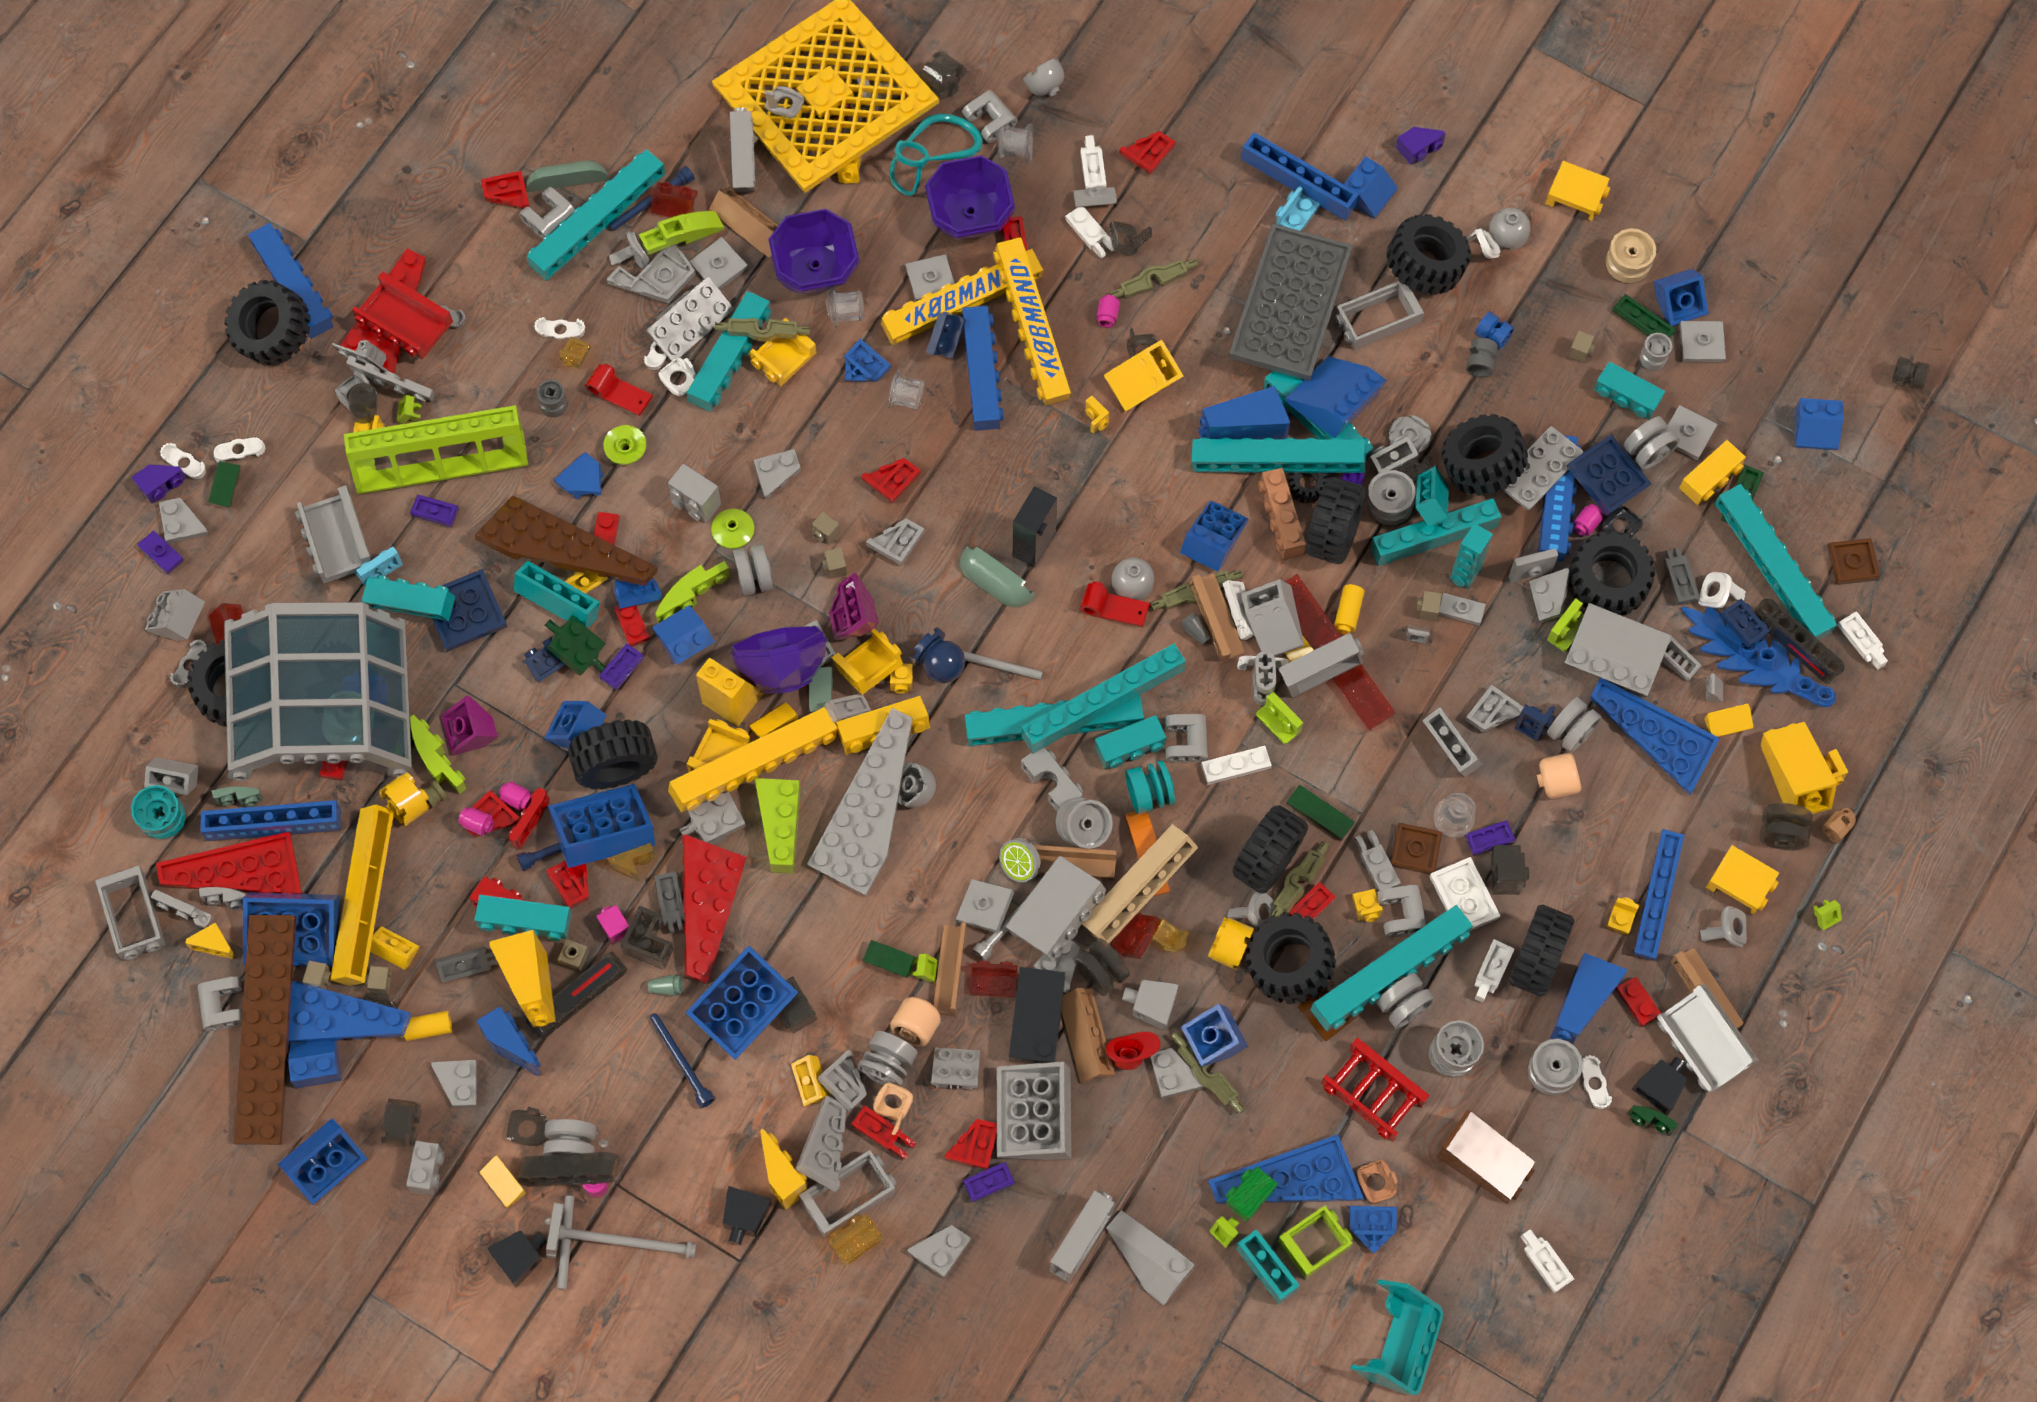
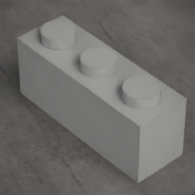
M1441 707L1422 720L1464 777L1483 765Z

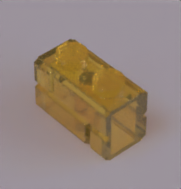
M868 1214L855 1216L849 1221L850 1226L844 1230L839 1228L830 1235L831 1239L828 1240V1243L844 1267L883 1241L882 1234Z

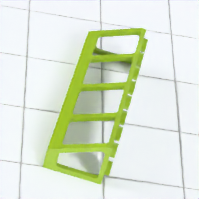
M516 405L344 434L346 455L358 495L529 466L523 427ZM503 437L504 449L484 452L482 440ZM476 442L478 453L445 459L440 457L439 447ZM426 449L433 450L435 457L433 461L398 466L395 456L397 454ZM389 456L392 467L376 470L374 458Z

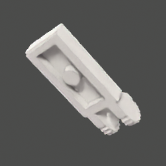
M1078 207L1065 216L1067 223L1100 258H1103L1106 253L1099 243L1103 242L1110 251L1116 249L1111 238L1107 236V233L1084 207Z

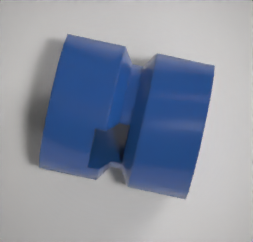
M1489 311L1477 326L1474 334L1480 338L1496 342L1498 350H1501L1511 337L1515 327L1506 321L1500 322V318Z

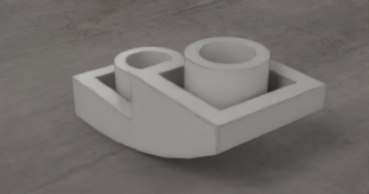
M220 887L199 888L200 898L205 904L217 905L223 901L228 909H243V897L246 894Z

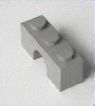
M1042 748L1021 760V768L1034 784L1044 778L1051 779L1056 783V788L1048 793V802L1058 812L1062 804L1069 799L1083 798L1084 792L1077 782L1073 783L1070 780V774L1067 769L1057 764L1053 752L1050 749Z

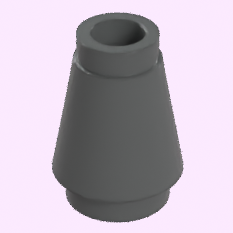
M1194 612L1180 623L1183 626L1182 629L1201 645L1211 639L1200 616H1196Z

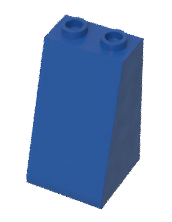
M1272 386L1203 408L1202 416L1199 418L1200 427H1198L1201 438L1286 439L1288 437L1290 420L1276 387Z
M1584 953L1576 966L1550 1039L1565 1040L1573 1045L1619 986L1627 969Z

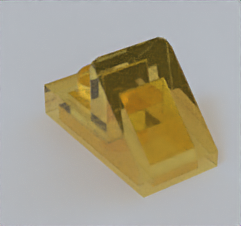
M651 843L612 856L608 860L612 870L640 881L635 865L648 864L652 861L651 859L655 858Z

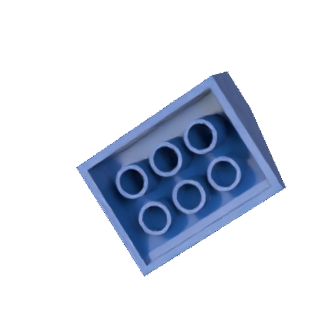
M1328 356L1313 371L1311 380H1304L1284 401L1330 436L1337 438L1378 396L1386 379L1370 367Z
M635 784L548 806L568 868L655 846L653 825Z
M249 892L243 897V964H246L249 915H295L297 919L293 966H307L309 961L327 964L328 967H333L339 926V895Z
M748 945L686 1011V1014L736 1060L799 992L756 950Z

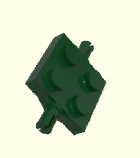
M573 615L560 627L551 619L546 622L544 626L554 633L552 641L547 646L550 652L579 676L591 665L599 672H603L607 666L597 658L599 657V652L606 644Z

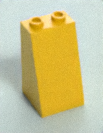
M711 658L705 662L696 674L702 704L737 727L764 694L760 693V689H757L742 677Z
M1793 723L1783 728L1770 729L1764 732L1761 748L1789 819L1793 820L1832 809L1837 782L1806 723Z
M531 930L490 941L489 945L520 1007L532 1026H545L548 1023L555 1022L547 952L535 932Z

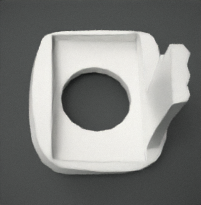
M1476 229L1466 237L1468 244L1478 238L1482 252L1488 259L1500 256L1498 243L1493 239L1490 232Z
M676 358L659 372L662 383L670 392L677 396L685 395L697 376L688 358L684 360ZM679 371L685 373L687 379L683 384L674 385L671 383L670 378L673 373Z
M1712 572L1706 576L1703 582L1698 603L1705 607L1722 608L1726 605L1729 594L1736 600L1742 598L1744 601L1746 591L1737 586L1732 581L1730 575ZM1714 582L1720 583L1719 592L1709 597L1707 594L1711 584Z

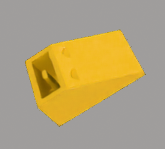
M1160 340L1103 376L1126 412L1177 382L1183 377V374L1164 342Z
M762 1129L760 1132L771 1192L783 1208L787 1210L800 1200L799 1195L807 1190V1178L803 1173L794 1169L793 1160L785 1150L782 1152L779 1150V1142L771 1132L767 1134Z

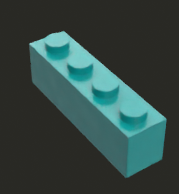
M1475 523L1460 544L1450 575V579L1457 586L1469 589L1481 571L1493 537L1492 533Z
M527 561L515 573L513 591L567 621L573 615L587 628L598 619L600 601L535 564Z
M377 575L376 578L368 577L361 602L368 604L370 608L449 621L456 597L449 592V588L439 585L436 588H431L428 584L416 582V585L409 584V581L403 579L390 581L388 577Z
M479 895L474 921L477 927H480V930L486 932H493L494 929L501 930L504 934L515 935V933L533 930L537 937L545 936L549 940L560 941V939L567 940L572 912L570 907Z

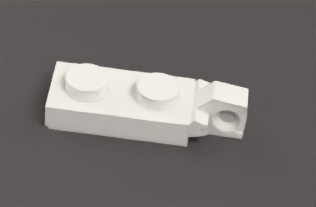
M1093 135L1085 136V148H1081L1085 190H1089L1092 187L1106 188L1102 149L1100 146L1095 147Z
M1227 580L1222 584L1231 609V615L1235 625L1238 627L1237 633L1241 640H1248L1254 633L1243 604L1241 593L1246 592L1244 583Z
M1857 612L1838 622L1837 626L1863 659L1865 658L1867 662L1871 661L1877 670L1886 665L1888 660L1882 654L1884 653L1883 644Z
M1495 939L1493 940L1476 978L1474 986L1479 987L1475 1000L1483 1003L1488 992L1494 993L1515 948Z
M1528 1230L1521 1236L1527 1246L1524 1248V1251L1527 1253L1526 1255L1553 1293H1556L1574 1280L1547 1240L1544 1241L1542 1237L1537 1239L1531 1230Z

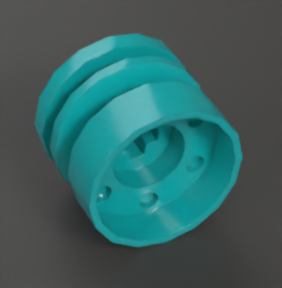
M1163 760L1156 761V770L1152 763L1147 764V775L1144 774L1140 766L1125 770L1127 789L1137 815L1152 811L1153 800H1155L1159 808H1164V799L1168 806L1175 805L1173 780Z
M160 785L148 786L137 793L131 804V815L135 823L151 838L159 840L169 839L183 828L186 819L185 808L177 796L167 787ZM158 813H160V814L164 813V814H165L163 817H162V816L157 817V814H158Z

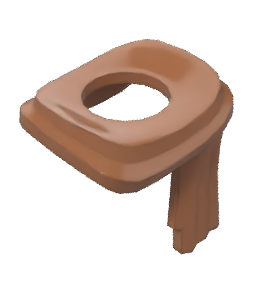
M1378 1160L1357 1170L1359 1186L1368 1202L1376 1204L1396 1194L1397 1177L1395 1172H1391L1385 1161ZM1370 1175H1381L1385 1180L1384 1188L1380 1191L1371 1190L1367 1185V1179Z

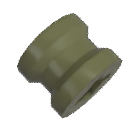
M435 780L431 782V786L423 788L429 797L427 802L432 808L436 807L437 802L440 800L444 801L448 798Z

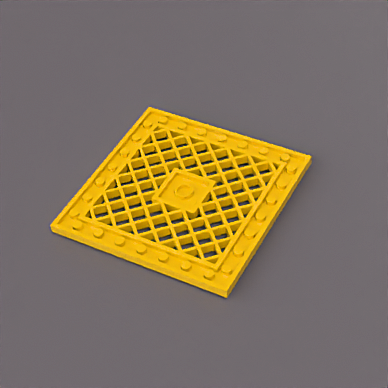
M834 0L712 81L714 88L733 110L735 108H747V111H751L753 116V133L804 193L939 104V98L851 0ZM842 29L843 31L842 34H833V30ZM817 40H826L825 45H816ZM831 41H840V46H830ZM845 42H854V47H844ZM810 51L809 57L800 56V52ZM823 52V58L814 57V53ZM837 53V59L828 58V54ZM843 54H851V60L842 59ZM857 55L866 56L865 61L856 60ZM784 62H793L792 68L783 67ZM798 63H807L806 69L797 68ZM812 64H820V70L811 69ZM826 65H834V66H835V70H833V69L831 68V66H828V67L826 68ZM840 66L849 67V71H839ZM854 67L863 68V73L854 72ZM868 68L878 69L877 74L868 73ZM882 70H884L888 75L882 74ZM767 73H776L775 79L766 78ZM781 74H790V79H780ZM795 75H803L804 80H795ZM852 79H861L860 85L851 84ZM866 80L875 81V85L867 86L865 82ZM880 81L889 82V87H880ZM894 82L899 88H893ZM759 84V89H750V85ZM772 85L773 90L778 86H786L791 89L796 87L797 92L804 97L805 102L809 106L802 105L796 117L793 118L772 116L773 113L770 111L766 114L763 111L767 110L765 103L761 102L762 97H765L764 86ZM853 92H859L858 97H854ZM863 92L873 93L872 98H863ZM878 93L887 94L886 99H877ZM892 95H901V100H891ZM751 96L757 97V98H756V102L754 101V99H753ZM787 97L781 98L785 99L784 104H777L778 107L789 109L792 106L789 105L790 98ZM847 104H856L855 109H846ZM861 105H870V110H860ZM875 106H885L884 112L874 111ZM811 113L810 118H801V114ZM830 115H839L838 121L829 120ZM844 116H854L853 122L843 121ZM858 117H868L867 123L858 122ZM774 123H780L779 128ZM785 124H794L793 130L784 129ZM799 125H808L807 131L798 130ZM813 126H822V132L812 131ZM827 127L837 128L836 133L827 132ZM842 128L851 129L850 134H842ZM786 136H790V137H791V141H789V140L786 138ZM796 137L806 138L805 143H796ZM810 139H820L819 144H810ZM825 139L834 140V144L824 145ZM798 150H803L802 155L798 152ZM808 150L817 151L816 157L807 156Z

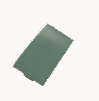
M820 667L812 678L813 682L809 683V712H815L825 707L824 704L828 700H832V667Z
M226 787L212 791L213 798L218 806H229L238 800L242 807H253L259 802L264 801L259 789L252 787Z

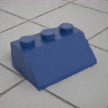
M331 1118L279 1162L278 1165L311 1204L314 1205L361 1165L367 1157L339 1124Z

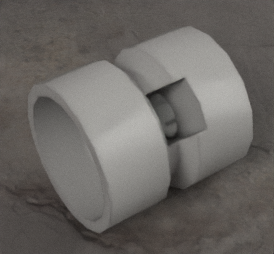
M1653 333L1647 337L1640 354V362L1646 369L1657 371L1665 366L1672 350L1670 338L1662 333Z

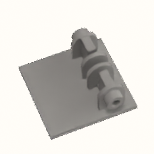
M367 340L360 341L356 351L334 343L332 344L339 350L338 353L346 358L349 355L353 356L358 364H366L367 362L380 370L387 371V369L382 367L386 361V354Z
M935 1047L932 1086L948 1088V1085H950V1089H952L953 1085H957V1090H959V1086H962L961 1089H970L972 1091L973 1088L978 1089L980 1050Z

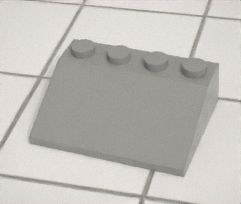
M1589 603L1564 664L1647 697L1671 635Z
M1065 1062L997 1066L998 1158L1034 1160L1071 1159V1069Z

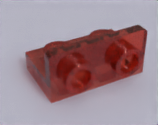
M658 182L652 191L651 213L670 218L693 213L694 201L698 191L686 186L679 187L668 182Z
M1138 912L1115 936L1110 945L1124 957L1141 959L1162 921L1156 916L1142 915Z
M984 960L972 963L971 996L1016 998L1017 965H1013L1011 962L990 964L989 961Z

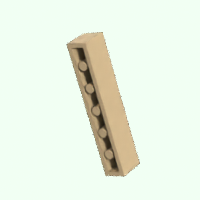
M1172 824L1105 895L1103 900L1092 909L1090 917L1083 921L1082 925L1092 936L1107 946L1198 849L1196 844L1187 834Z

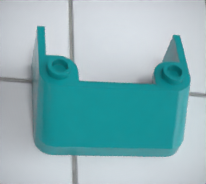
M1378 1279L1377 1284L1389 1292L1385 1306L1388 1313L1393 1316L1381 1359L1371 1358L1366 1366L1351 1364L1350 1369L1370 1382L1404 1394L1418 1395L1422 1389L1443 1320V1310L1440 1305L1410 1284Z

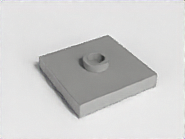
M722 237L689 261L703 279L709 277L719 290L748 269V265Z
M946 254L905 264L915 302L921 300V297L929 292L934 294L940 291V288L946 284H954Z
M1723 321L1680 322L1682 362H1725Z
M1679 405L1668 424L1667 431H1673L1680 439L1675 450L1698 461L1717 424Z
M1556 549L1515 558L1508 576L1510 583L1552 573L1558 558Z
M972 879L956 917L957 922H966V925L999 933L1014 895L1013 890Z

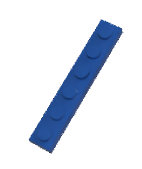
M1665 829L1661 831L1633 951L1634 956L1653 961L1657 958L1684 834Z

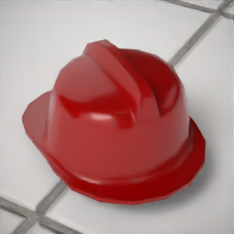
M1137 1032L1108 1042L1106 1053L1114 1061L1115 1067L1133 1070L1141 1065L1143 1059L1153 1056L1161 1046L1160 1039L1152 1032Z

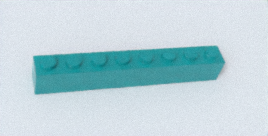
M647 149L637 154L627 167L621 168L618 175L612 180H608L599 192L592 194L582 207L580 206L574 211L571 217L563 220L553 233L547 234L543 242L529 251L527 255L529 266L546 281L549 280L608 227L610 223L666 175L664 164Z
M1315 438L1193 439L1191 463L1193 472H1266L1283 468L1285 473H1365L1366 446L1365 440L1351 438L1349 440H1339L1337 438H1329L1327 440H1317Z
M1739 484L1720 494L1715 505L1725 517L1727 523L1808 643L1812 644L1832 633L1837 626L1834 616L1826 610L1822 598L1815 594L1809 579L1800 572L1798 563L1790 557L1786 545L1779 541L1773 526L1764 519L1762 510L1758 506L1756 507L1750 492Z
M1174 643L1021 727V736L1033 754L1185 671L1186 660Z
M1140 695L1068 735L1121 729L1144 720ZM1061 700L1056 704L1038 703L1032 707L1019 705L1007 710L995 708L990 712L972 711L969 714H965L968 747L1024 740L1021 736V727L1064 704L1068 700Z
M1457 905L1453 906L1314 1002L1311 1012L1326 1031L1332 1028L1337 1030L1345 1024L1346 1018L1350 1015L1356 1017L1364 1010L1363 1006L1368 1003L1371 1005L1376 1003L1381 994L1389 990L1397 982L1410 974L1417 973V969L1422 965L1424 968L1428 967L1435 961V956L1440 953L1442 956L1448 953L1453 948L1452 945L1457 941L1462 943L1468 939L1473 927L1472 923Z

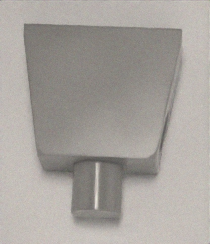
M1142 980L1139 991L1126 987L1122 1000L1135 1004L1132 1013L1134 1017L1166 1031L1179 985Z

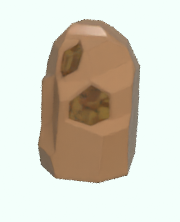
M1849 808L1837 810L1823 825L1821 831L1830 840L1838 844L1855 825L1854 812Z

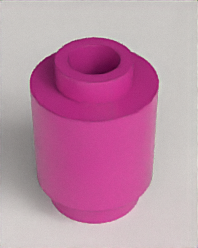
M1105 295L1099 300L1096 319L1101 327L1111 328L1117 322L1120 301L1115 296Z
M1594 504L1586 506L1573 521L1574 531L1580 536H1590L1602 521L1603 511Z
M510 781L508 784L504 783L499 791V795H501L500 800L518 810H524L532 802L531 792L513 781Z
M465 807L459 816V824L463 828L481 836L490 833L494 826L492 815L473 807Z
M598 1181L595 1185H592V1182H582L586 1193L594 1198L603 1196L608 1189L607 1181Z

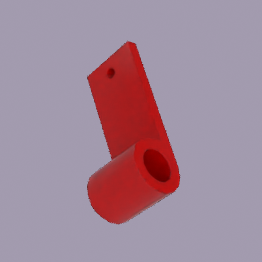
M607 363L604 365L599 364L585 383L586 389L595 396L637 416L642 414L653 398L652 394L618 379L615 369Z
M1093 581L1087 584L1079 609L1090 616L1143 627L1150 603L1109 594L1104 584Z

